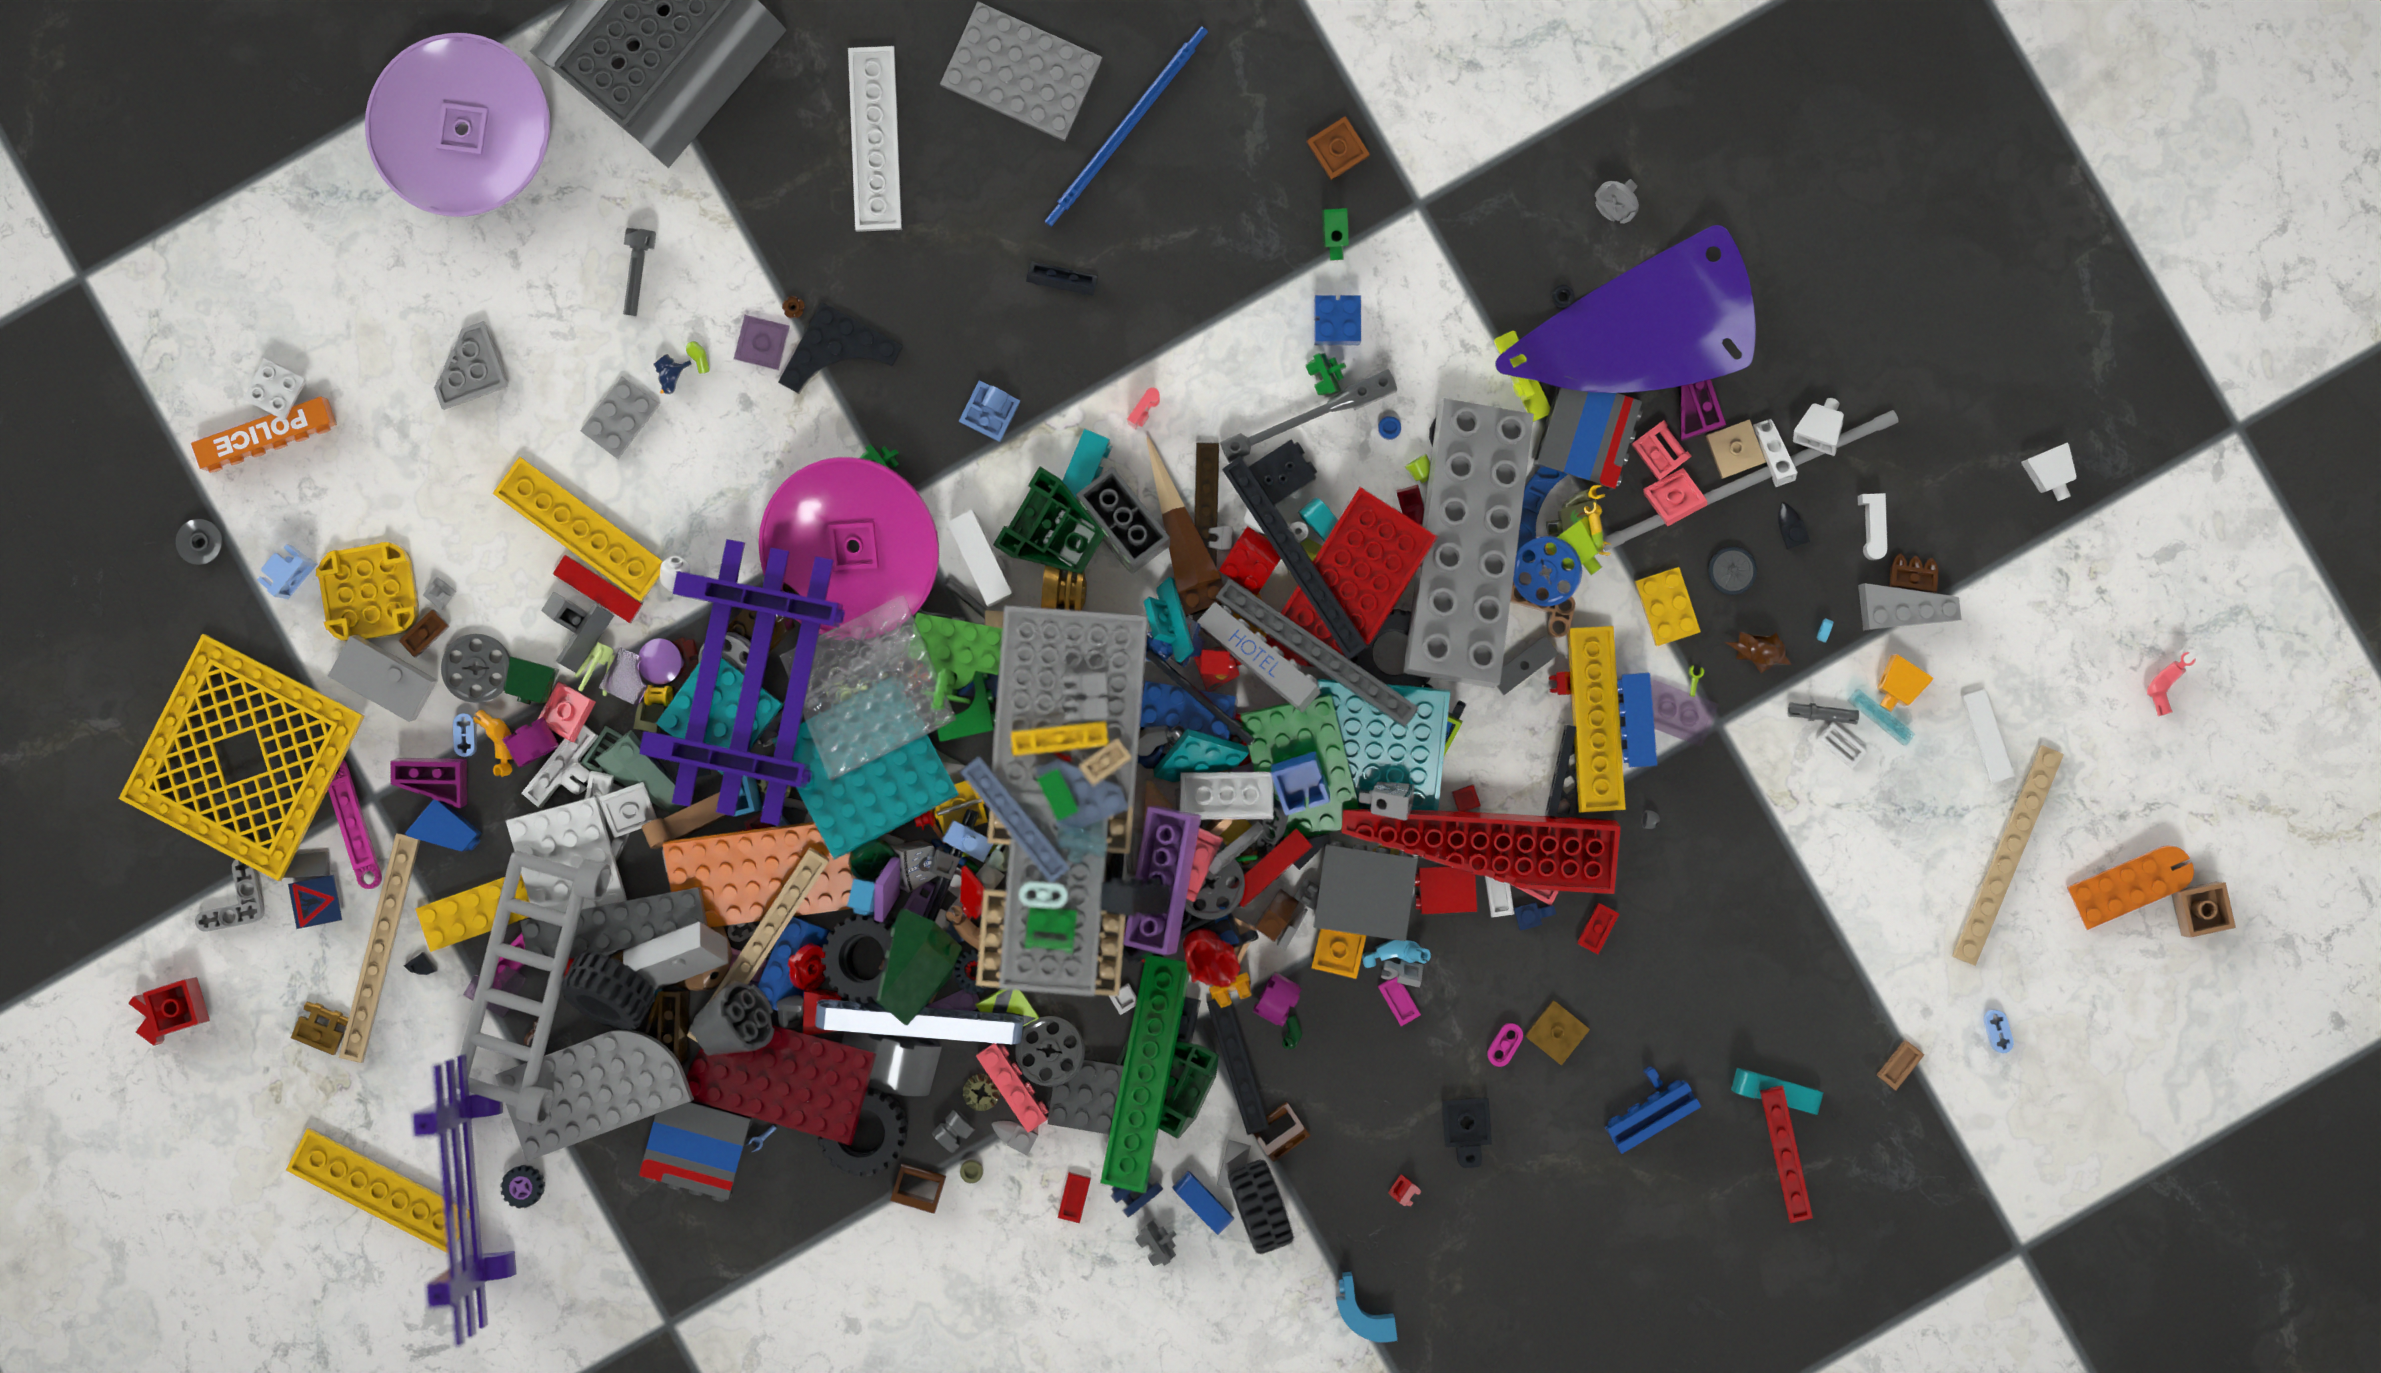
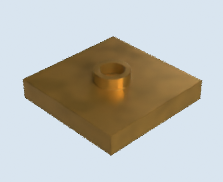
M1553 1000L1526 1033L1525 1037L1562 1065L1590 1029Z

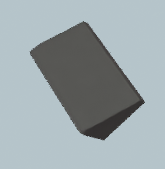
M329 852L295 854L283 878L330 875Z

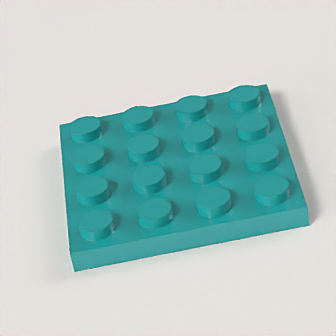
M723 657L720 662L704 743L729 748L744 673ZM701 661L656 722L658 726L671 736L685 739ZM762 687L748 752H750L783 706L780 700Z

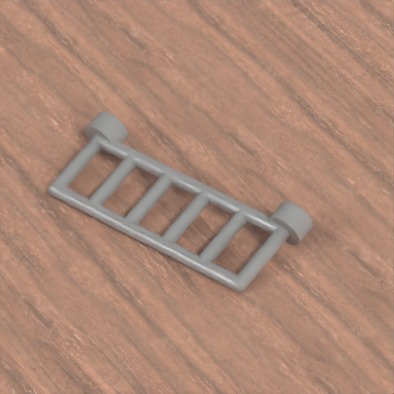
M520 851L513 852L508 863L460 1055L466 1054L470 1093L516 1106V1117L518 1120L537 1126L544 1124L553 1105V1091L537 1086V1081L561 991V982L564 979L584 897L599 901L608 888L611 868L607 864L585 859L579 868H575ZM522 867L573 881L566 913L515 898ZM511 912L562 927L554 958L503 943ZM499 957L550 971L543 1003L492 988ZM488 1002L539 1017L531 1048L480 1033ZM477 1046L527 1061L520 1093L469 1077ZM457 1065V1068H456V1072H455V1073H456V1085H457V1088L459 1089L458 1065Z

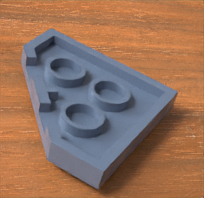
M1060 760L1036 768L1039 777L1058 768L1079 809L1078 812L1058 822L1056 820L1061 835L1128 810L1121 788L1115 784L1102 780L1093 787L1080 769Z

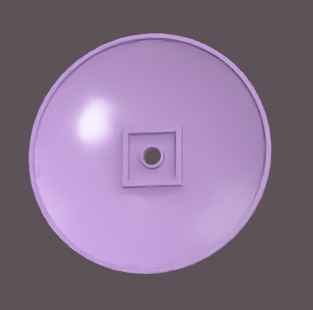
M448 33L432 36L409 46L384 68L368 100L365 116V136L371 159L378 173L386 184L402 199L421 210L449 217H467L483 214L503 206L521 193L532 181L544 160L548 148L550 113L548 102L539 80L530 67L516 53L506 46L483 36L467 33ZM460 124L468 125V132L465 135L457 133V128Z

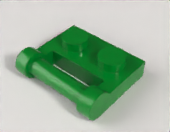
M1030 906L1025 949L1037 947L1063 950L1065 953L1073 954L1078 911ZM1034 930L1067 934V941L1034 938Z

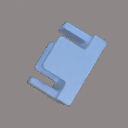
M286 544L284 549L295 558L287 556L284 559L278 553H274L261 568V571L272 579L273 583L268 578L261 576L257 581L268 589L267 591L274 597L289 599L317 566V563L311 558L306 557L294 546Z

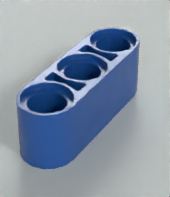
M1187 1171L1172 1186L1177 1195L1217 1235L1235 1219L1190 1171Z

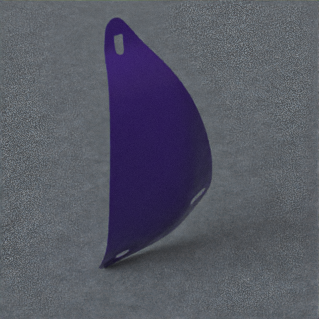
M1720 225L1711 226L1630 269L1565 308L1500 354L1496 359L1495 367L1498 372L1504 375L1536 380L1571 390L1597 393H1627L1666 389L1697 383L1742 370L1748 367L1753 360L1756 327L1751 286L1741 254L1725 227ZM1715 246L1720 249L1721 258L1718 261L1711 262L1706 258V251L1709 247ZM1729 338L1742 353L1740 359H1734L1722 344L1724 339ZM1523 354L1526 357V362L1513 367L1510 359Z

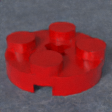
M809 943L789 958L790 980L795 987L812 991L824 982L825 976H823V971L826 970V965H822L821 958H825L826 952L822 951L823 948Z

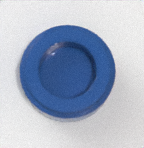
M1385 417L1378 425V432L1382 438L1393 440L1401 432V423L1395 417Z

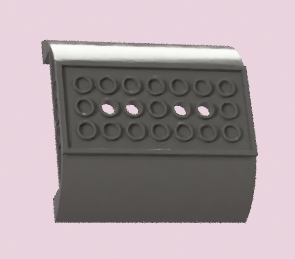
M573 0L529 52L559 74L669 169L787 30L758 0ZM662 5L670 7V12L667 16L658 15V9ZM633 40H637L640 42L639 49L634 52L629 51L628 44ZM617 58L625 60V65L621 69L613 67V62Z

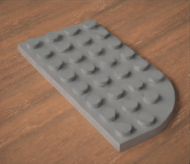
M614 1030L543 1057L537 1086L550 1089L554 1094L550 1114L543 1125L537 1126L518 1120L516 1117L517 1107L506 1104L525 1158L527 1161L684 1104L694 1098L680 1062L664 1044L641 1032ZM527 1063L496 1074L495 1077L499 1087L520 1093Z

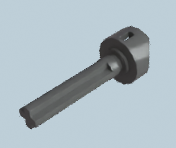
M627 228L625 231L624 245L630 246L629 248L633 249L630 258L624 315L637 316L645 258L644 250L648 251V249L655 248V231Z

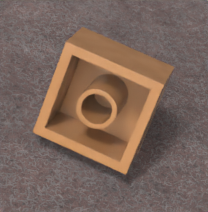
M2215 881L2184 888L2172 894L2181 936L2191 938L2236 928L2226 882Z

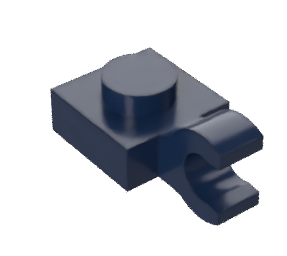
M1534 902L1514 908L1520 931L1542 925L1541 918L1556 915L1554 905L1538 908L1537 903Z

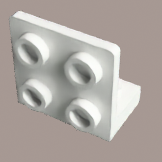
M263 359L243 400L285 420L305 383V379L267 359Z

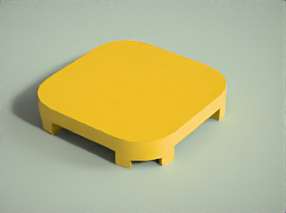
M380 542L379 544L338 551L333 550L326 553L327 555L321 560L318 568H316V577L319 578L326 620L323 623L326 630L335 638L347 641L350 636L359 635L364 639H372L400 634L408 631L415 625L419 616V605L413 568L409 554L402 547L390 542Z

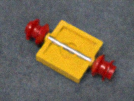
M965 780L954 784L959 793L958 796L935 807V810L931 809L914 818L916 826H921L922 830H924V825L926 824L934 827L935 817L936 819L938 818L944 836L952 820L962 823L967 809H973L979 813L975 826L987 823L988 820L983 807L985 803L969 782Z

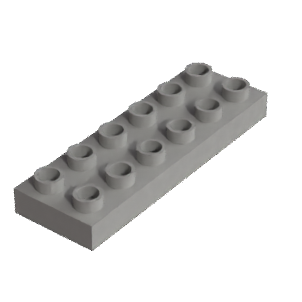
M1446 398L1438 404L1422 525L1437 535L1438 538L1416 572L1403 673L1490 688L1500 684L1534 414Z

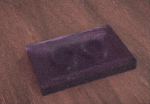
M1653 680L1651 691L1654 729L1703 747L1719 704L1696 695L1691 697L1688 692Z

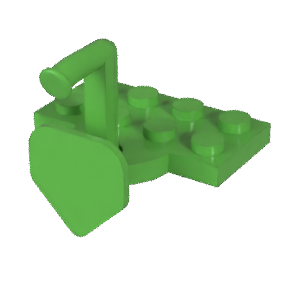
M916 613L908 658L930 663V672L933 679L937 682L935 693L924 691L923 695L934 697L931 704L933 709H944V700L970 704L971 700L957 697V692L973 681L976 672L999 675L1002 628Z

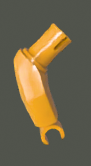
M479 710L475 715L481 719L474 717L473 721L486 729L487 736L494 742L495 758L501 759V763L493 768L494 775H501V777L509 775L512 772V767L508 763V759L513 758L502 739L511 735V732L502 719L493 718L484 710Z

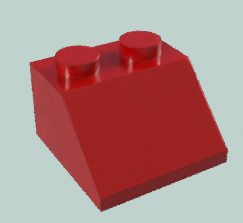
M197 977L184 979L142 993L155 1037L210 1021Z

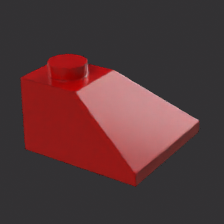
M965 865L961 871L960 902L963 904L961 909L968 918L973 916L977 919L982 915L984 890L987 888L973 871Z

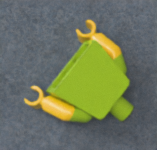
M1593 502L1594 509L1592 511L1588 506L1584 508V512L1589 515L1588 518L1585 516L1557 537L1566 541L1575 549L1581 564L1584 565L1590 575H1593L1602 568L1594 556L1603 550L1602 545L1604 543L1600 519L1602 508L1595 502ZM1549 542L1545 545L1548 554H1556L1557 547L1554 543ZM1571 558L1563 560L1562 564L1565 569L1572 570L1574 568V561Z

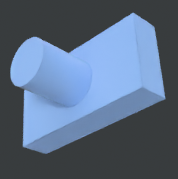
M952 820L942 838V841L984 862L994 844L988 843V837L955 820Z

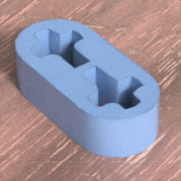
M466 713L458 714L453 720L454 750L462 757L472 756L477 750V726L473 721L474 717ZM464 717L466 721H470V726H466V734H464V727L459 725V722H462ZM464 736H466V743L471 744V749H467V753H465L464 749H460V745L464 744Z
M1998 1010L1988 1011L1984 1015V1025L1992 1049L2000 1053L2011 1051L2014 1041L2006 1015ZM1994 1014L2001 1019L1997 1022L1998 1030L1995 1024L1990 1023ZM1999 1033L2003 1039H2007V1043H2004V1048L1997 1045V1042L2000 1041Z

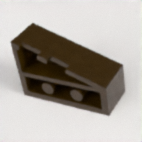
M658 991L644 1034L664 1044L679 1062L687 1060L688 1050L687 1034L690 991Z

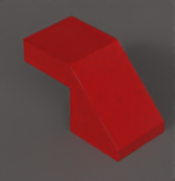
M143 995L133 996L128 1004L146 1017L136 1033L153 1046L162 1044L165 1040L164 1035L155 1037Z

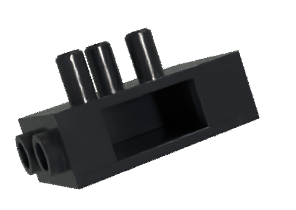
M1292 439L1249 466L1275 506L1316 480L1314 474L1317 473V470L1311 461H1305L1302 456L1305 453L1298 442L1294 444Z

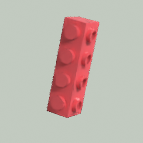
M992 1043L980 1051L976 1057L1025 1130L1029 1133L1048 1119L1047 1113L1049 1111L1042 1101L1038 1102L1033 1095L1036 1092L1029 1081L1025 1083L1021 1077L1023 1073L1017 1063L1012 1064L1008 1058L1010 1053L1003 1043Z

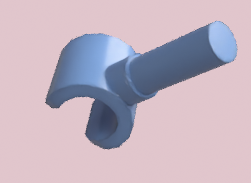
M772 1125L763 1134L749 1139L746 1142V1146L754 1141L757 1146L752 1152L760 1150L763 1146V1141L776 1130V1127Z

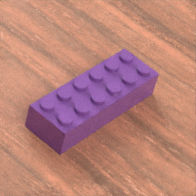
M1162 806L1148 807L1135 878L1144 879V882H1147V878H1159L1161 883L1170 884L1168 913L1162 914L1147 913V915L1142 916L1140 913H1136L1134 917L1128 916L1123 945L1164 955L1177 952L1201 815Z

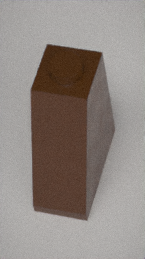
M1280 888L1254 925L1255 929L1275 942L1288 924L1299 901Z

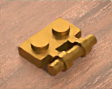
M307 1001L303 1010L311 1012L309 1018L303 1016L298 1018L291 1039L328 1054L336 1055L344 1035L343 1032L336 1030L338 1024L347 1027L349 1018L343 1016L342 1012L337 1010L333 1012L324 1008L322 1004H313ZM319 1016L330 1020L328 1026L317 1022Z

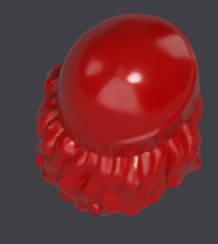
M1207 928L1195 929L1185 937L1183 949L1187 963L1186 967L1191 975L1192 983L1199 980L1206 985L1212 984L1224 988L1229 987L1231 982H1236L1235 977L1238 976L1241 965L1238 963V957L1231 944L1220 940L1215 932Z

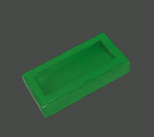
M1058 768L1037 778L1057 822L1079 811Z

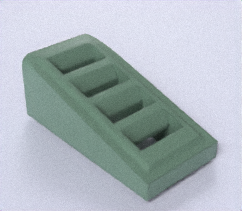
M605 726L580 764L590 772L605 773L601 766L597 768L590 762L591 760L597 762L595 760L598 757L595 755L596 752L602 754L605 751L600 747L601 743L607 747L613 745V743L604 739L606 735L616 741L622 738L623 735Z

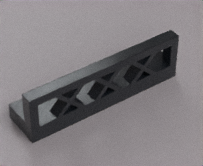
M1564 726L1545 815L1570 818L1574 816L1578 798L1577 777L1575 778L1573 775L1576 769L1571 771L1568 763L1570 756L1575 754V746L1573 745L1576 731L1575 726ZM1571 776L1575 786L1573 790L1566 794L1563 789L1565 778ZM1573 793L1572 800H1570L1568 796ZM1564 798H1566L1570 805L1568 815L1557 813L1559 803Z

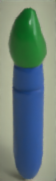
M938 839L931 840L935 848L941 846L946 853H949L950 846ZM961 857L959 864L968 866L973 872H979L978 866L972 860Z

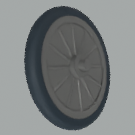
M1726 547L1719 550L1712 557L1708 573L1711 583L1717 590L1728 595H1738L1747 591L1755 582L1757 566L1754 558L1746 550L1739 547Z

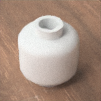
M678 556L664 560L660 566V583L672 592L677 571L690 573L689 563Z

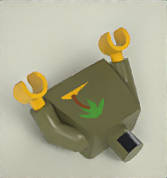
M1602 485L1592 486L1588 490L1574 494L1565 501L1562 509L1558 511L1559 520L1546 521L1547 534L1561 535L1585 516L1588 518L1589 515L1584 512V508L1588 506L1592 511L1594 509L1593 502L1597 504V500L1593 499L1605 497V494L1598 496L1596 493V489L1602 487ZM1603 541L1602 546L1604 548L1605 545H1611V543ZM1602 550L1598 554L1609 556L1611 553Z

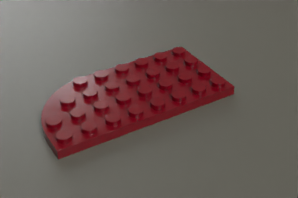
M772 1025V1028H774L772 1039L767 1045L757 1050L709 1056L701 1048L694 1058L686 1078L694 1098L693 1101L851 1145L877 1054Z

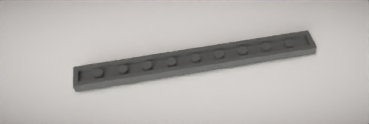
M1231 579L1226 582L1217 594L1216 599L1402 727L1405 728L1419 710L1416 705Z

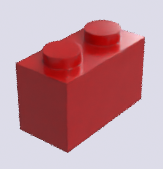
M1202 650L1200 675L1228 677V673L1233 672L1234 657H1230V652Z

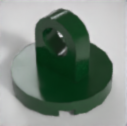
M872 840L853 850L849 857L848 865L855 877L859 879H864L863 877L874 879L881 875L889 860L895 857V854L887 842Z

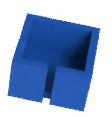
M1315 295L1314 320H1319L1320 317V321H1315L1314 345H1360L1361 295H1340L1339 300H1336V295Z
M1316 751L1271 765V776L1285 816L1306 810V797H1309L1310 808L1330 802L1331 793L1324 774L1322 775V767Z

